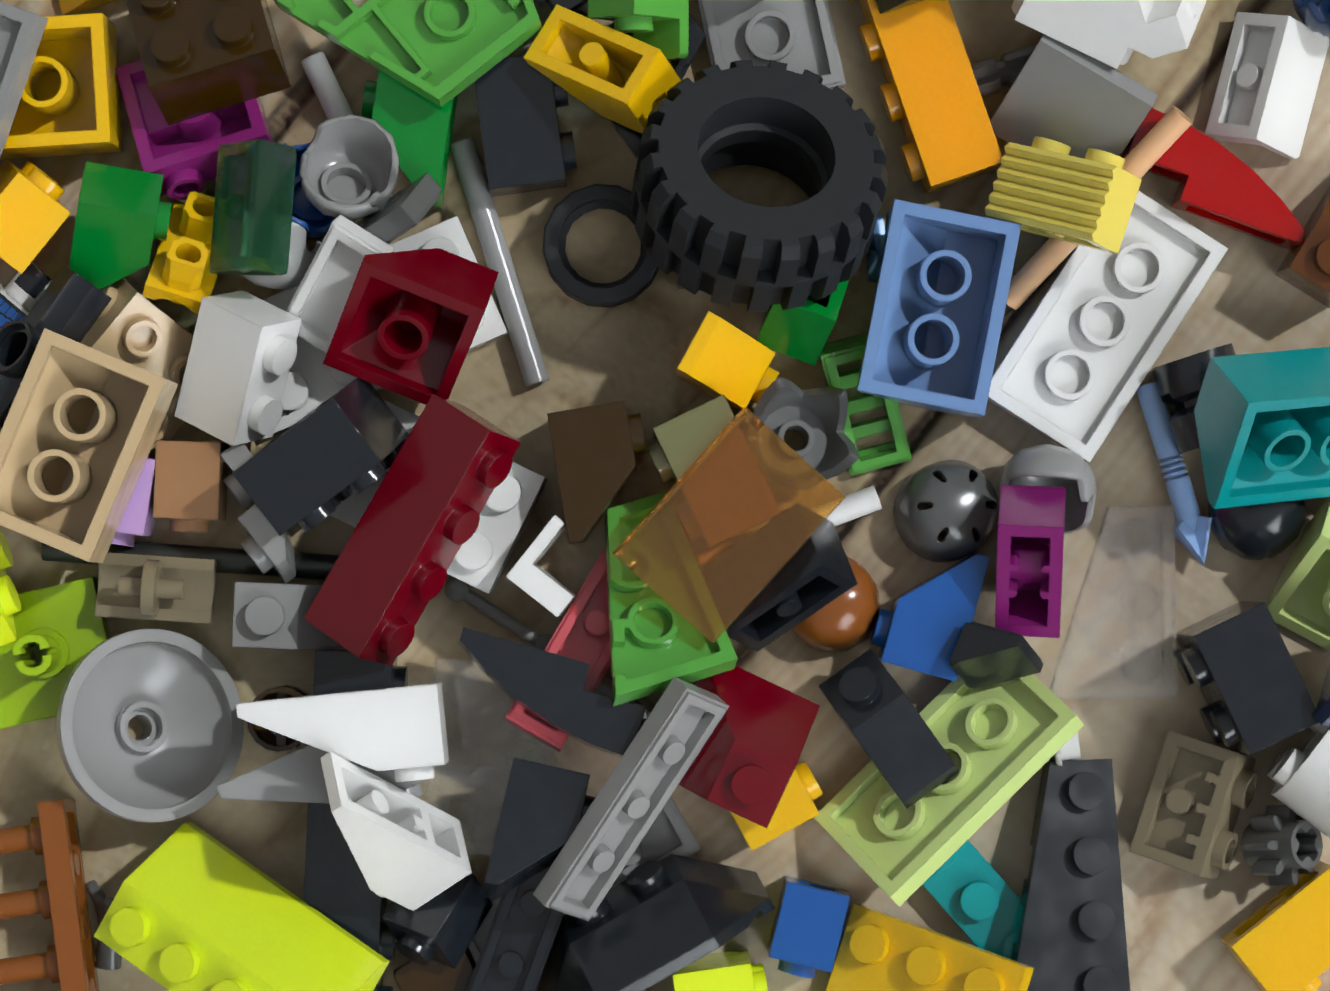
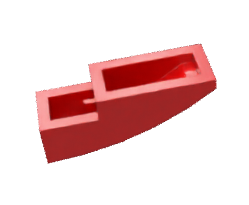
M1151 108L1125 147L1122 158H1125L1162 119L1165 113ZM1192 126L1147 171L1179 183L1171 204L1172 208L1288 250L1302 244L1306 231L1283 200L1253 169L1220 143Z

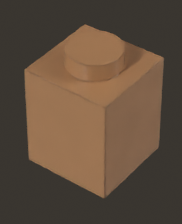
M156 440L153 518L171 519L170 531L209 533V520L226 521L227 487L222 480L228 476V467L220 454L227 450L229 445L219 442Z

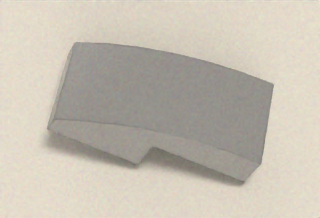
M244 444L231 446L220 454L231 473L222 481L239 504L247 510L238 517V520L249 536L240 545L263 574L273 567L285 583H287L296 576L295 555L290 532L288 530L279 536L232 473L249 460L252 454Z

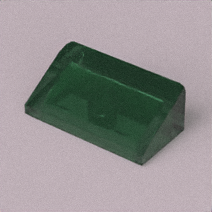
M262 139L219 145L210 273L217 275L278 276L287 273L297 155L296 149L292 146Z

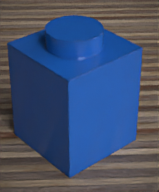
M785 876L767 947L769 957L779 959L778 970L811 979L815 978L817 969L832 972L850 900L846 890Z

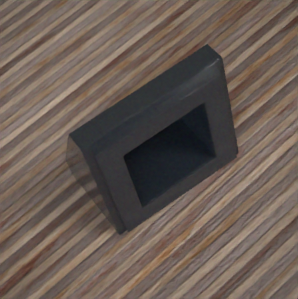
M972 621L971 623H965L949 661L950 667L966 686L974 689L1040 673L1044 665L1041 658L1021 634Z

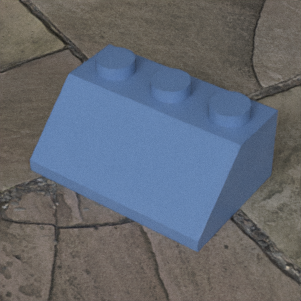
M897 199L893 200L856 391L914 407L969 418L985 415L1021 224Z

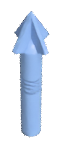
M1152 382L1138 387L1136 392L1157 460L1162 462L1159 466L1164 468L1161 470V473H1165L1163 479H1167V482L1164 483L1177 521L1170 532L1204 566L1212 517L1201 515L1190 476L1185 474L1188 470L1183 468L1186 466L1185 463H1182L1184 457H1180L1182 453L1179 454L1168 421L1171 418L1168 405L1162 402L1156 382Z

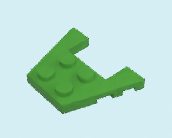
M274 0L275 4L283 12L439 107L448 103L542 28L533 0H368L360 7H357L352 0Z

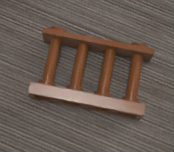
M75 799L38 802L39 816L32 817L30 824L0 829V855L34 850L37 856L44 855L47 880L40 881L38 888L1 893L0 920L42 914L45 920L52 919L55 944L48 945L47 952L0 959V985L50 978L53 984L60 983L61 991H99Z

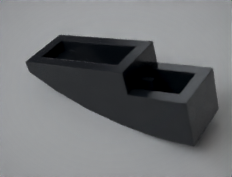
M463 627L459 640L461 647L478 667L515 702L549 726L588 746L622 758L640 730L645 707L628 702L613 707V698L583 690L590 666L588 663Z

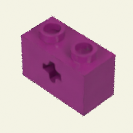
M1001 485L997 537L995 628L1027 637L1060 638L1066 487Z

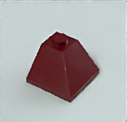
M440 248L365 255L323 364L424 405L428 403L433 393L449 399L486 310L499 272Z
M735 666L733 670L690 683L716 694L729 707L678 785L711 803L767 828L794 772L820 705Z

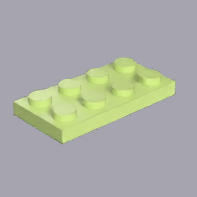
M1034 674L976 689L967 687L957 676L956 682L951 681L919 713L959 771L906 809L876 766L870 761L819 811V815L814 817L899 907L1084 726L1079 717Z

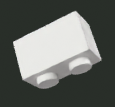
M243 290L202 297L174 416L232 446L273 437L274 429L278 425L283 412L281 401L289 369L292 367L297 356L298 348L296 341L302 319Z

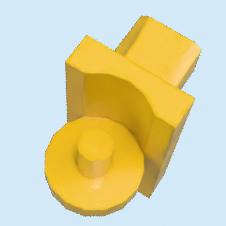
M189 192L186 203L175 200L170 214L166 241H160L144 286L143 297L152 300L168 299L172 303L183 304L192 312L199 314L202 297L212 295L227 252V234L232 218L224 215L226 203L223 200L198 192Z

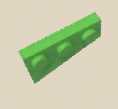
M667 491L608 508L605 516V543L613 707L665 691L674 677L691 683L733 670L738 659Z

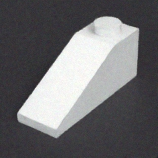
M442 683L236 704L237 718L323 751H331L344 759L375 771L394 770L395 782L435 778L434 766L445 765L449 762Z
M331 751L320 758L331 812L371 891L380 897L387 898L414 911L472 873L459 819Z

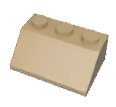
M44 328L0 432V525L84 561L103 563L178 384Z

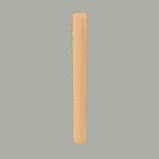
M1173 106L1124 158L1125 162L1122 169L1141 179L1192 125V121L1180 109ZM1049 238L1012 277L1006 304L1017 310L1078 244Z

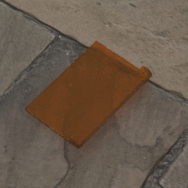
M744 407L616 548L613 554L708 640L714 643L843 501L845 496L749 409Z

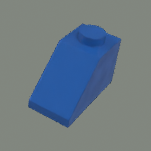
M971 554L895 597L891 610L880 608L870 645L880 647L878 659L882 662L956 682L958 675L949 665L950 657L965 623L973 621L990 557Z

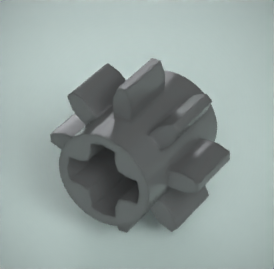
M1267 805L1266 815L1251 816L1249 819L1250 824L1245 828L1241 840L1243 857L1246 863L1253 868L1252 874L1254 876H1268L1270 885H1297L1298 874H1313V867L1316 866L1321 858L1323 849L1321 833L1308 821L1296 815L1286 805Z

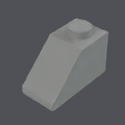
M235 582L232 647L347 650L303 619L322 585Z

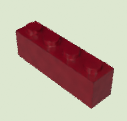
M433 393L303 619L358 658L392 666L397 656L402 654L412 642L415 633L414 627L427 604L442 590L447 579V570L462 544L468 541L475 533L479 525L480 513L493 490L508 476L512 467V458L521 442L466 406Z

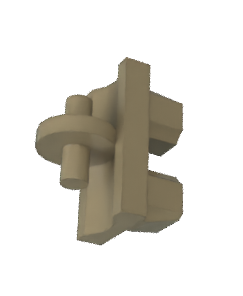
M107 552L104 562L98 563L99 581L95 616L213 624L217 560Z

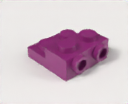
M142 60L115 68L143 171L163 175L160 197L168 195L173 200H187L189 192L201 193L204 190V182L225 175H229L234 180L252 179L262 173L265 162L269 160L276 150L264 107L259 97L168 126L148 87Z

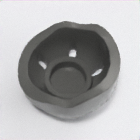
M959 460L939 461L916 471L901 485L893 507L895 525L906 546L916 555L939 563L956 561L977 551L995 531L999 517L998 498L992 483L975 466ZM933 473H938L942 477L944 482H941L939 479H937L933 475ZM928 503V509L919 510L917 504ZM972 528L977 535L975 539H973ZM942 530L945 531L946 535L941 542H938V534Z

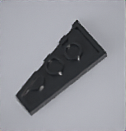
M1112 759L1062 761V766H1057L1055 761L1047 762L1042 768L1030 841L1033 850L1028 878L1024 879L1020 905H1023L1018 941L1013 945L1011 960L1034 968L1027 991H1130Z

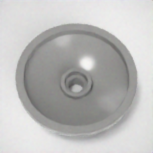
M139 629L118 634L91 649L77 663L65 682L60 695L56 716L57 742L62 761L78 789L92 803L109 814L125 820L142 823L165 822L185 817L209 803L218 794L216 786L227 782L237 765L244 735V720L237 718L236 704L241 703L238 691L230 674L218 658L192 638L163 629ZM132 717L139 719L143 726V733L138 740L132 738L128 732V723Z

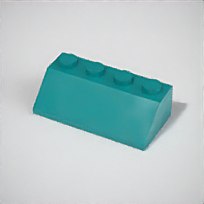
M1330 347L1211 357L1194 409L1207 498L1214 509L1330 497Z

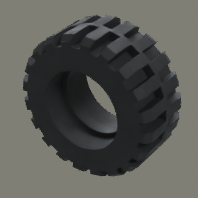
M739 60L731 62L729 69L721 70L717 64L696 72L694 82L689 78L679 81L667 91L666 98L655 104L648 116L647 126L642 133L631 193V213L637 219L635 230L640 242L647 249L653 247L651 259L666 275L672 271L678 275V285L694 295L699 290L712 295L711 303L729 308L730 302L746 304L747 311L767 312L769 305L780 304L782 310L805 306L808 295H811L814 300H819L836 291L838 283L849 280L859 269L862 257L867 254L887 189L888 172L884 167L887 156L884 145L877 135L873 136L875 126L863 109L860 108L854 111L851 108L853 99L837 85L831 90L822 84V76L806 69L803 74L786 70L787 63L769 61L768 66L764 67L753 66L752 60ZM732 165L765 167L791 179L806 193L809 199L798 204L782 207L750 204L726 193L713 182L708 173Z

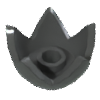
M777 378L761 395L753 415L746 425L747 444L759 469L775 483L791 489L811 490L818 483L840 475L859 459L855 445L844 433L848 413V396L846 390L842 388L818 387L801 390L790 380ZM786 430H795L801 434L804 441L802 450H792L785 444L784 434Z

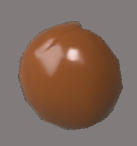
M848 556V561L858 584L792 628L793 632L807 645L822 652L849 651L867 640L873 631L880 609L879 590L875 581L861 564Z

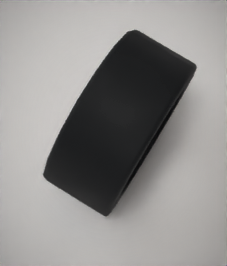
M593 184L572 191L554 207L544 227L542 252L551 278L568 297L587 306L612 308L633 301L652 284L659 270L657 264L651 259L653 247L647 249L641 244L640 257L634 269L624 278L608 284L593 283L579 276L571 267L565 251L566 236L572 224L584 213L596 209L615 210L627 216L636 225L637 219L631 213V191L619 185Z

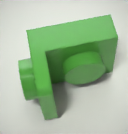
M588 0V18L614 21L615 30L622 33H634L635 39L660 49L667 60L687 58L689 47V0Z

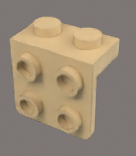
M122 278L101 289L102 292L112 299L81 343L178 384L148 455L150 459L156 455V440L169 441L185 422L174 415L193 335L148 298L143 297V293L126 278Z

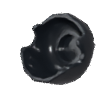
M1305 500L1214 509L1208 502L1209 517H1212L1210 529L1221 546L1237 556L1248 560L1273 558L1282 553L1298 537L1304 525L1306 515Z

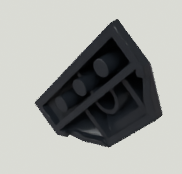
M670 854L660 861L651 860L644 862L634 868L626 880L610 888L589 921L568 914L563 915L537 991H644L720 948L748 928L755 917L757 919L763 917L775 907L758 874L754 871Z

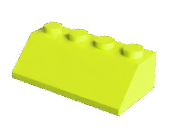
M192 822L182 824L123 881L94 934V937L169 991H373L390 962Z

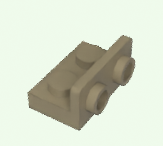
M1168 730L1129 852L1197 876L1217 879L1220 870H1226L1230 866L1237 850L1238 834L1234 833L1233 830L1240 809H1246L1250 805L1257 788L1258 774L1253 771L1256 759Z

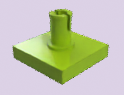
M88 577L18 594L21 611L13 614L17 641L0 647V729L57 716L61 692L74 667L96 645L111 638L106 617L95 616V604L98 593L97 577Z

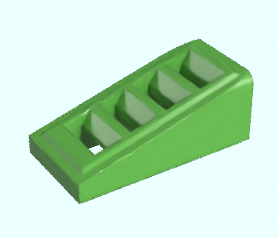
M868 332L825 343L819 357L827 387L848 389L858 385L861 368L838 373L837 365L863 359ZM870 394L848 398V413L844 433L853 442L855 447L856 439L891 431L893 441L857 450L859 459L848 468L850 476L912 460L898 402ZM885 407V416L852 425L850 423L849 415Z

